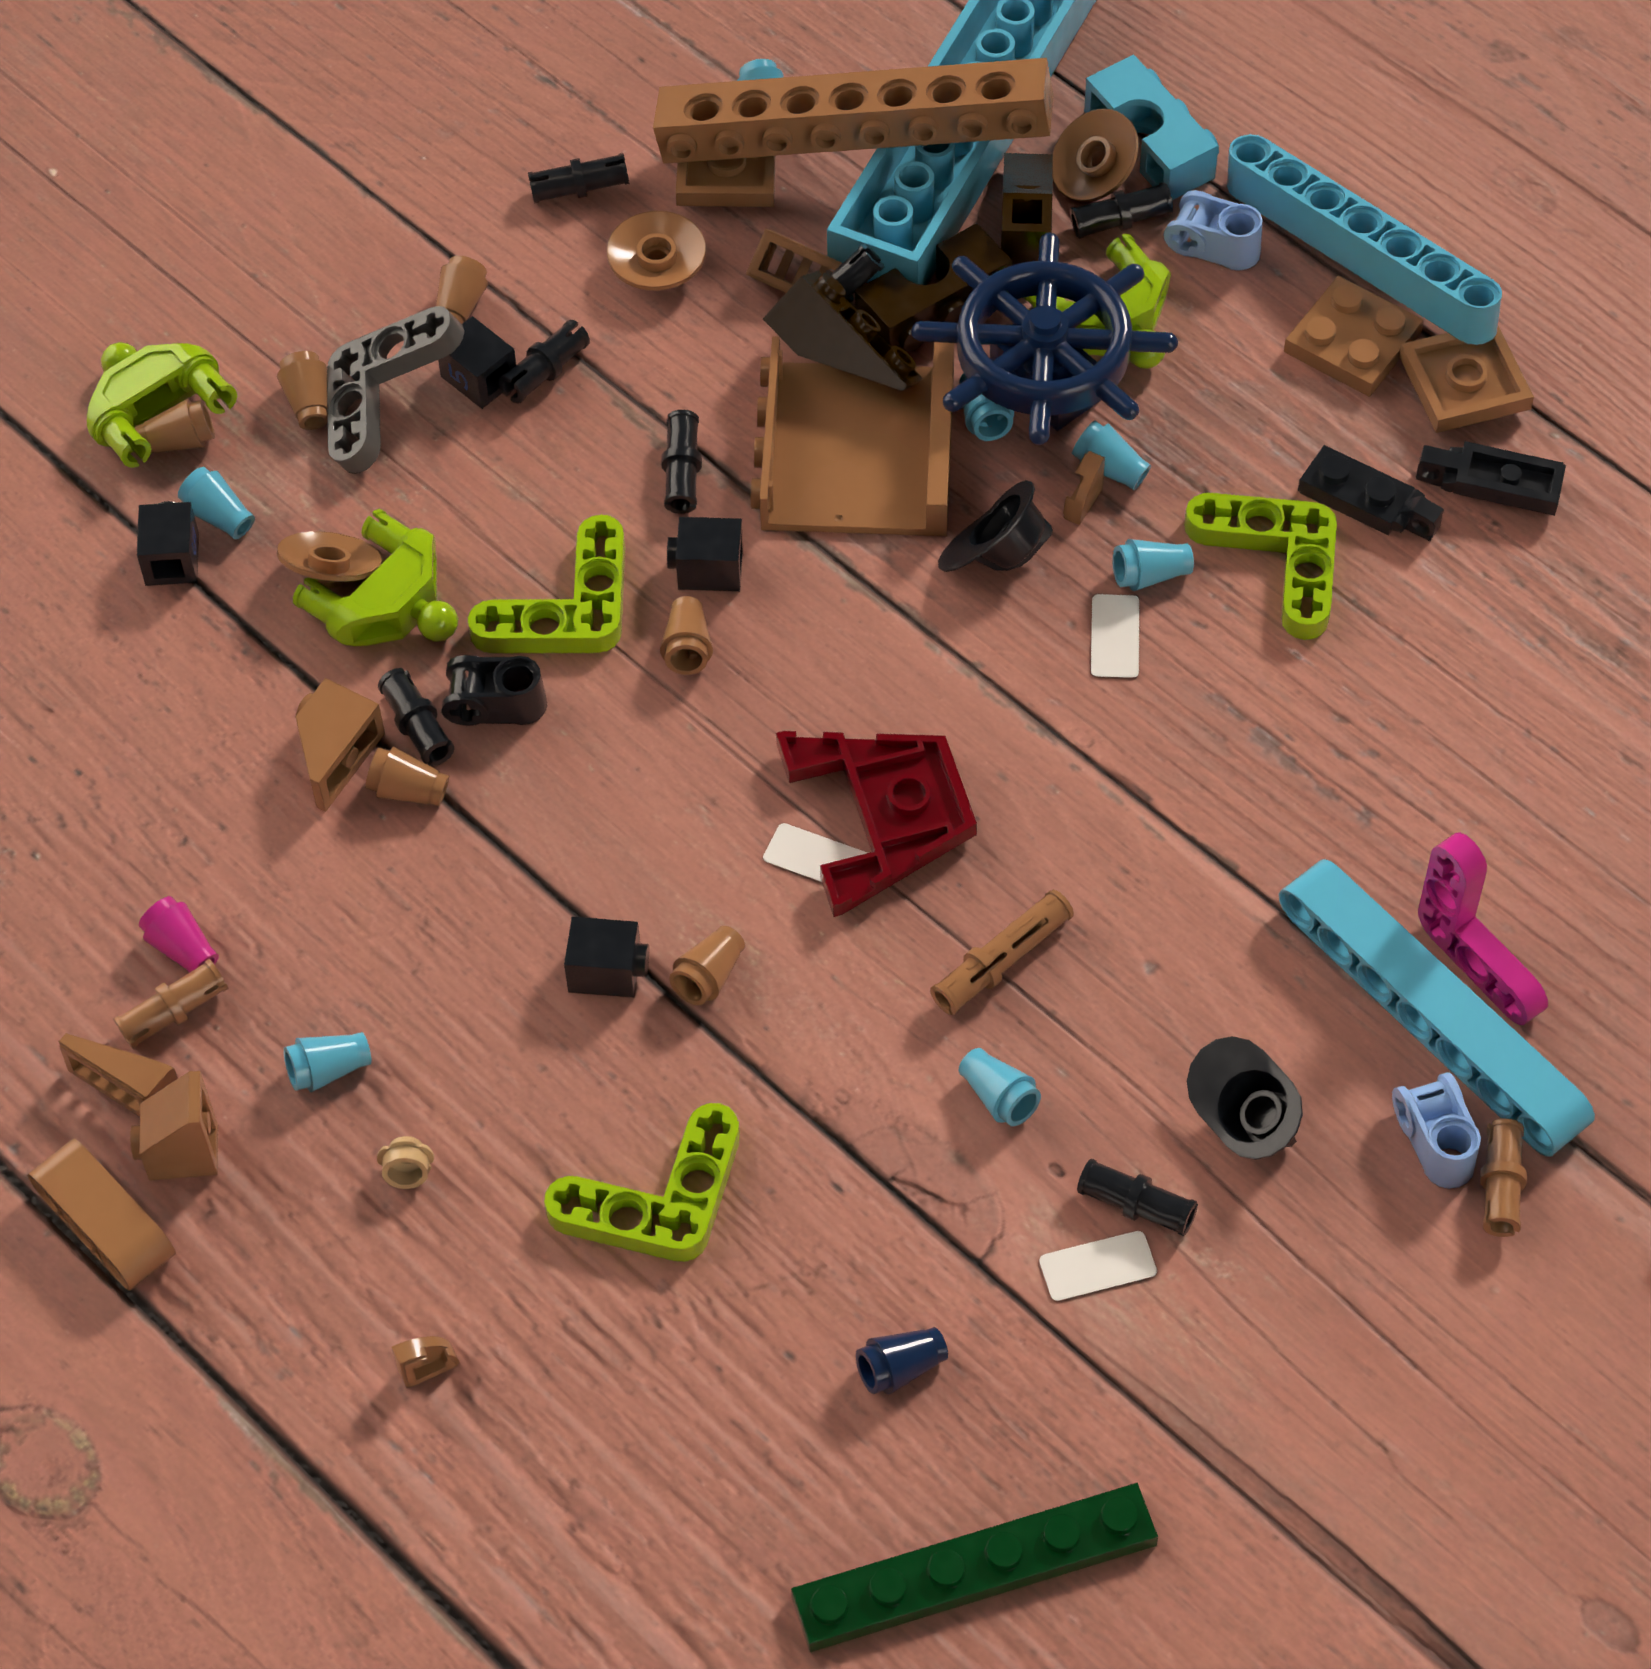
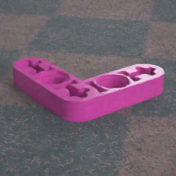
M1461 832L1454 833L1431 851L1418 907V917L1430 938L1511 1021L1518 1025H1525L1548 1007L1546 993L1531 972L1476 917L1487 873L1486 860L1480 848L1471 838Z

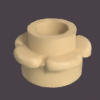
M409 1136L394 1139L389 1146H383L377 1154V1162L379 1165H382L383 1179L389 1185L401 1189H410L422 1185L427 1180L428 1172L431 1170L430 1163L434 1161L432 1150L418 1139Z

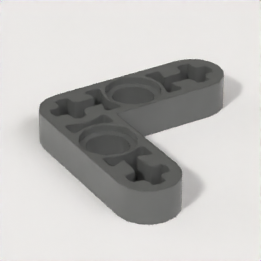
M435 306L345 343L329 359L327 366L329 455L348 473L357 474L367 470L373 465L380 454L379 384L444 358L453 353L460 345L464 335L463 325L445 307ZM404 341L401 350L395 356L387 359L390 350L399 342ZM362 399L357 410L351 415L345 416L348 408L356 400Z

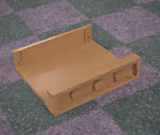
M772 336L771 357H761L760 386L768 387V396L758 397L757 427H765L764 437H755L754 468H762L761 478H752L751 509H760L761 530L947 536L952 412L944 408L943 397L953 389L954 343L934 342L933 367L916 366L914 369L923 379L918 384L901 391L822 363L783 362V350H780V337Z

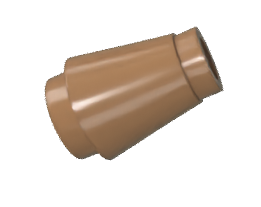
M453 256L449 259L448 264L441 267L436 306L445 307L461 324L467 321L488 287V281L485 278L487 270L484 265L470 257Z
M298 351L285 356L279 363L280 370L277 374V379L298 419L299 426L305 430H314L325 426L328 423L326 364L320 361L319 356L312 351Z
M186 399L145 421L143 424L135 426V430L150 443L151 453L205 447V441L215 438L212 420L203 400L191 403L189 399Z
M691 596L679 597L673 601L660 647V654L667 667L673 672L682 675H691L702 671L713 654L703 605L697 598Z
M394 746L390 751L378 748L368 771L365 788L377 792V798L440 806L444 799L450 776L440 773V771Z
M720 926L715 932L676 959L673 963V972L669 977L673 990L683 1000L693 1005H703L706 1001L716 999L740 953L745 948L742 936L729 926Z

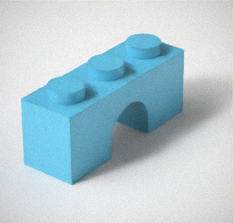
M1134 54L1086 78L1085 113L1096 109L1118 111L1132 122L1137 133L1149 135L1142 139L1139 172L1152 186L1165 182L1170 190L1172 200L1188 191L1215 179L1217 155L1219 154V145L1216 138L1208 129H1203L1195 121L1183 101L1175 99L1162 85L1156 72L1152 69H1147Z

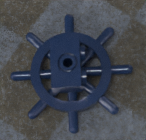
M1045 233L1040 238L1038 261L1006 267L991 276L986 274L968 257L959 256L955 258L952 263L953 272L974 289L962 307L958 323L919 321L913 325L911 330L913 338L919 342L957 343L959 362L967 379L943 397V406L947 411L956 412L982 394L987 399L1004 408L1030 414L1029 438L1036 445H1043L1049 440L1050 425L1058 432L1101 400L1123 419H1135L1139 414V405L1117 386L1128 368L1131 351L1171 353L1178 346L1177 337L1170 332L1132 331L1128 309L1120 296L1143 280L1144 270L1140 265L1130 264L1107 281H1104L1086 269L1059 262L1060 242L1058 236L1054 233ZM1036 296V307L1028 310L1017 299ZM1057 297L1076 302L1063 312L1056 308ZM998 310L1013 324L996 325L984 323ZM1094 314L1105 327V329L1076 328ZM981 345H990V358ZM1083 349L1107 351L1097 362Z

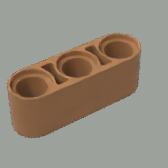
M75 1138L27 1174L29 1181L45 1203L128 1291L176 1255L173 1245L160 1227Z

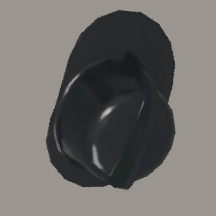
M1025 480L1007 490L985 514L965 528L948 544L938 560V568L944 572L955 571L976 560L993 570L1009 571L1021 567L1028 562L1050 538L1053 531L1050 523L1032 502L1035 492L1034 483Z
M1234 1036L1215 1039L1200 1049L1190 1064L1187 1077L1188 1095L1199 1116L1223 1143L1240 1157L1255 1160L1271 1157L1285 1147H1292L1297 1142L1295 1135L1298 1132L1303 1116L1302 1098L1294 1083L1271 1057L1252 1041Z

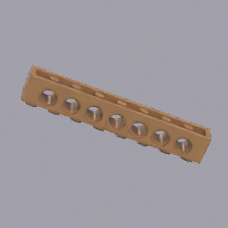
M1047 58L659 87L653 130L663 164L1050 136L1054 94Z

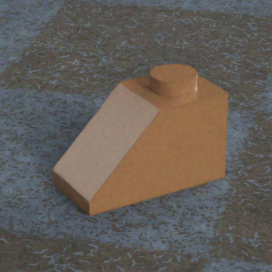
M327 678L322 681L314 693H309L302 699L295 716L316 807L325 812L385 734L378 703Z
M201 1071L187 1072L140 1103V1125L131 1126L130 1131L131 1152L134 1160H142L149 1180L218 1175V1123Z

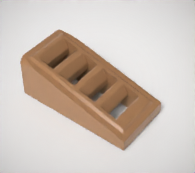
M765 228L746 275L787 293L801 276L808 274L813 261L821 265L819 271L822 274L827 270L837 269L842 262L778 232ZM779 245L786 250L774 275L768 272L767 269ZM796 253L803 256V260L791 283L784 278Z
M67 1033L58 1041L69 1072L139 1117L141 1102L178 1079L175 1068L147 1057Z

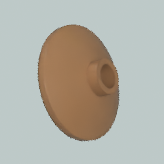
M1096 109L1084 113L1070 123L1060 135L1053 150V180L1057 188L1068 198L1078 202L1097 201L1116 191L1130 175L1138 155V135L1132 122L1118 111Z
M648 211L629 217L615 228L607 244L608 263L614 274L630 286L651 291L671 289L689 281L701 269L706 256L705 239L700 229L688 218L668 211Z
M313 531L296 533L282 539L277 547V557L284 566L305 577L318 580L319 583L327 588H337L342 585V582L368 578L382 564L380 552L371 544L352 536L333 532Z

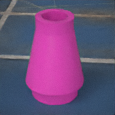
M171 896L164 897L154 903L139 921V927L144 932V941L178 963L189 973L203 965L208 959L215 965L219 958V955L210 946L185 902L177 903Z

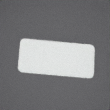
M1096 594L1093 596L1092 675L1096 677L1122 678L1138 676L1139 598L1137 596Z
M783 823L778 826L763 855V859L767 863L822 882L820 878V865L866 854L867 852Z
M1134 1231L1047 1253L1039 1259L1050 1296L1055 1301L1153 1277L1157 1273L1145 1234L1141 1231Z

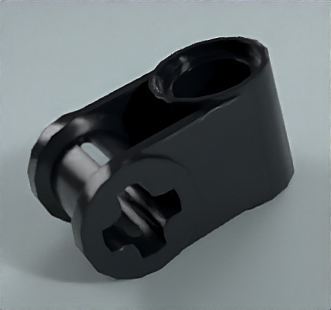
M461 655L450 659L447 663L446 676L450 681L449 695L442 701L441 713L450 722L465 726L478 724L526 725L539 720L544 715L547 708V698L540 668L529 657Z

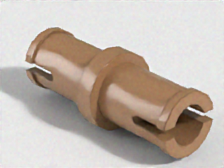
M208 959L203 965L171 985L167 986L163 982L155 987V995L120 1017H115L113 1020L127 1043L134 1049L139 1043L174 1021L177 1025L188 1020L186 1016L188 1012L229 988L225 981H223L224 979L214 963Z
M1501 1118L1492 1121V1124L1489 1123L1487 1125V1164L1481 1168L1480 1184L1486 1189L1483 1229L1493 1236L1509 1237L1515 1235V1231L1519 1233L1521 1230L1520 1194L1527 1184V1171L1521 1166L1524 1127L1516 1120Z

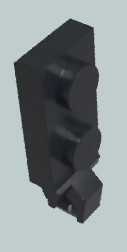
M1465 441L1463 447H1450L1449 450L1424 445L1419 459L1416 479L1435 486H1441V489L1453 492V494L1555 516L1566 465L1559 461Z
M1323 445L1299 479L1298 491L1301 494L1388 536L1392 531L1403 533L1404 530H1407L1431 541L1441 526L1444 509L1426 499L1422 492L1326 445Z

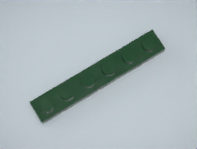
M1137 1482L791 1588V1596L809 1652H814L1157 1546L1158 1535Z

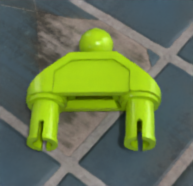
M1123 234L1122 240L1125 242L1126 247L1117 237L1107 247L1106 256L1120 271L1130 264H1138L1143 268V280L1120 297L1128 309L1132 331L1156 332L1154 329L1166 299L1171 272L1163 263L1150 260L1130 234ZM1036 296L1024 297L1033 308L1036 307ZM1057 297L1056 308L1063 312L1076 302ZM1095 314L1076 327L1105 329L1103 323ZM1083 349L1089 355L1104 356L1107 351ZM1131 351L1130 362L1139 368H1153L1162 362L1165 353Z
M117 342L109 345L101 357V365L104 372L88 406L87 428L90 436L97 444L111 447L125 466L134 468L140 465L131 453L135 452L145 463L150 457L152 450L150 443L135 430V426L143 424L145 421L190 398L194 394H197L206 403L211 412L215 414L225 413L224 408L217 399L220 398L231 409L236 403L237 391L219 374L217 360L209 351L200 346L188 343L148 345L137 351L135 347L128 343Z
M376 509L372 512L373 516L379 519V522L371 516L366 518L361 534L363 538L374 542L391 553V555L350 596L341 597L319 583L318 580L308 577L304 579V584L309 586L310 590L299 584L293 595V604L296 607L305 610L325 623L330 637L347 646H367L403 639L416 625L426 639L444 641L455 633L458 626V616L455 609L449 603L437 600V555L434 535L423 528L409 529L387 515L382 509Z

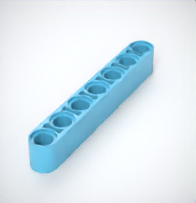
M1249 134L1240 136L1232 141L1228 156L1227 188L1233 197L1246 205L1256 208L1260 214L1460 341L1478 345L1487 343L1496 336L1502 290L1500 285L1493 279L1268 139L1259 135Z
M1326 859L1318 861L1279 892V902L1289 919L1500 1118L1513 1119L1520 1122L1524 1127L1522 1139L1538 1153L1546 1157H1552L1595 1120L1592 1105L1574 1084L1333 862Z

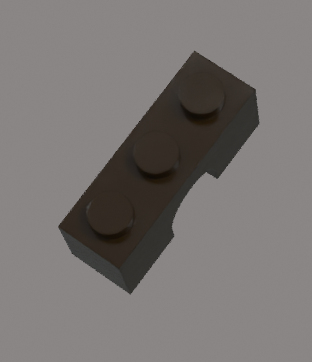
M976 223L936 245V278L939 282L931 285L915 284L907 280L897 268H894L855 290V308L866 311L878 322L881 328L879 333L892 347L898 346L905 351H913L924 343L913 338L911 333L913 325L919 321L958 323L962 307L970 293L974 290L953 272L952 263L955 258L959 256L968 257L989 276L1012 266V259Z

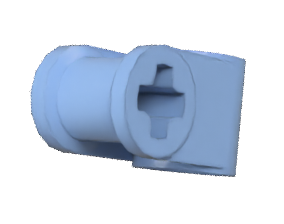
M1198 190L1188 191L1183 195L1179 203L1180 213L1176 220L1171 221L1167 225L1163 234L1166 244L1173 251L1183 256L1196 257L1223 265L1231 270H1246L1256 265L1261 255L1263 222L1262 216L1256 208L1217 198Z
M1450 1072L1439 1074L1437 1081L1410 1090L1405 1086L1394 1088L1392 1091V1101L1397 1120L1403 1132L1409 1137L1428 1179L1437 1186L1448 1189L1459 1188L1468 1183L1474 1173L1481 1137L1465 1105L1461 1089L1455 1077ZM1441 1149H1455L1461 1155H1450Z

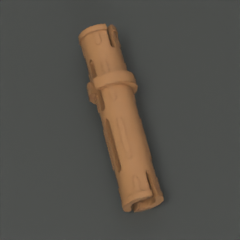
M1050 890L1041 900L1019 918L1011 922L982 948L973 947L963 955L964 962L930 988V993L935 1003L948 1015L956 1014L964 1004L984 988H994L1002 981L1003 972L1026 953L1034 949L1037 944L1065 921H1069L1074 916L1070 902L1057 890Z

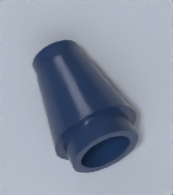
M932 1327L927 1330L923 1329L869 1338L866 1346L856 1351V1365L859 1375L870 1393L876 1394L883 1391L890 1395L937 1366L938 1363L946 1361L948 1359V1349L941 1332L936 1327Z

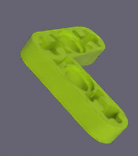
M1202 493L1194 496L1188 502L1184 526L1186 534L1194 542L1206 546L1286 553L1281 616L1282 626L1287 633L1302 640L1317 638L1326 631L1332 603L1337 529L1336 515L1329 507L1317 502L1220 493ZM1203 515H1213L1214 523H1203ZM1231 516H1238L1236 527H1230ZM1254 516H1263L1270 519L1274 527L1268 531L1259 532L1251 529L1246 522ZM1284 521H1290L1289 532L1283 531ZM1307 524L1317 525L1318 533L1307 532ZM1310 562L1318 565L1323 570V574L1317 578L1309 579L1299 575L1295 568L1299 564ZM1303 596L1312 597V618L1301 617L1300 610Z
M601 514L585 519L579 526L576 543L574 599H492L475 605L468 616L470 637L474 646L487 653H600L614 648L621 638L625 541L623 527L620 522L611 516ZM600 536L607 537L605 541V557H596L595 543L597 542V537ZM597 575H604L613 580V584L604 591H593L585 585L590 578ZM593 609L602 610L604 624L601 626V631H591L594 620ZM542 618L553 619L559 624L555 631L544 635L532 631L531 625ZM515 620H520L522 632L515 633ZM489 622H499L496 626V631H486Z
M708 1103L693 1111L688 1120L663 1197L578 1176H565L557 1179L550 1184L545 1192L544 1204L549 1224L556 1231L565 1235L672 1261L686 1262L695 1259L703 1253L708 1244L739 1146L740 1131L736 1114L730 1107L721 1103ZM713 1124H720L723 1126V1133L716 1135L712 1146L713 1156L704 1153L706 1148L705 1131H710ZM702 1170L714 1178V1183L705 1192L692 1193L682 1186V1180L688 1173ZM571 1196L579 1197L581 1207H574L571 1214L562 1213L561 1204H568ZM601 1201L603 1203L600 1206V1222L596 1223L594 1222L592 1211L598 1212L597 1203ZM632 1207L637 1209L643 1218L634 1229L620 1230L610 1223L611 1216L620 1208ZM659 1215L660 1226L655 1225L656 1234L655 1236H650L653 1226L652 1216ZM681 1223L690 1224L691 1233L685 1234L682 1241L673 1240L672 1230H678Z

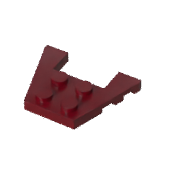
M796 731L776 733V745L789 783L838 771L845 772L872 851L820 865V878L833 917L845 914L977 835V822L946 736L876 734V739H845L842 732H823V738L797 737Z

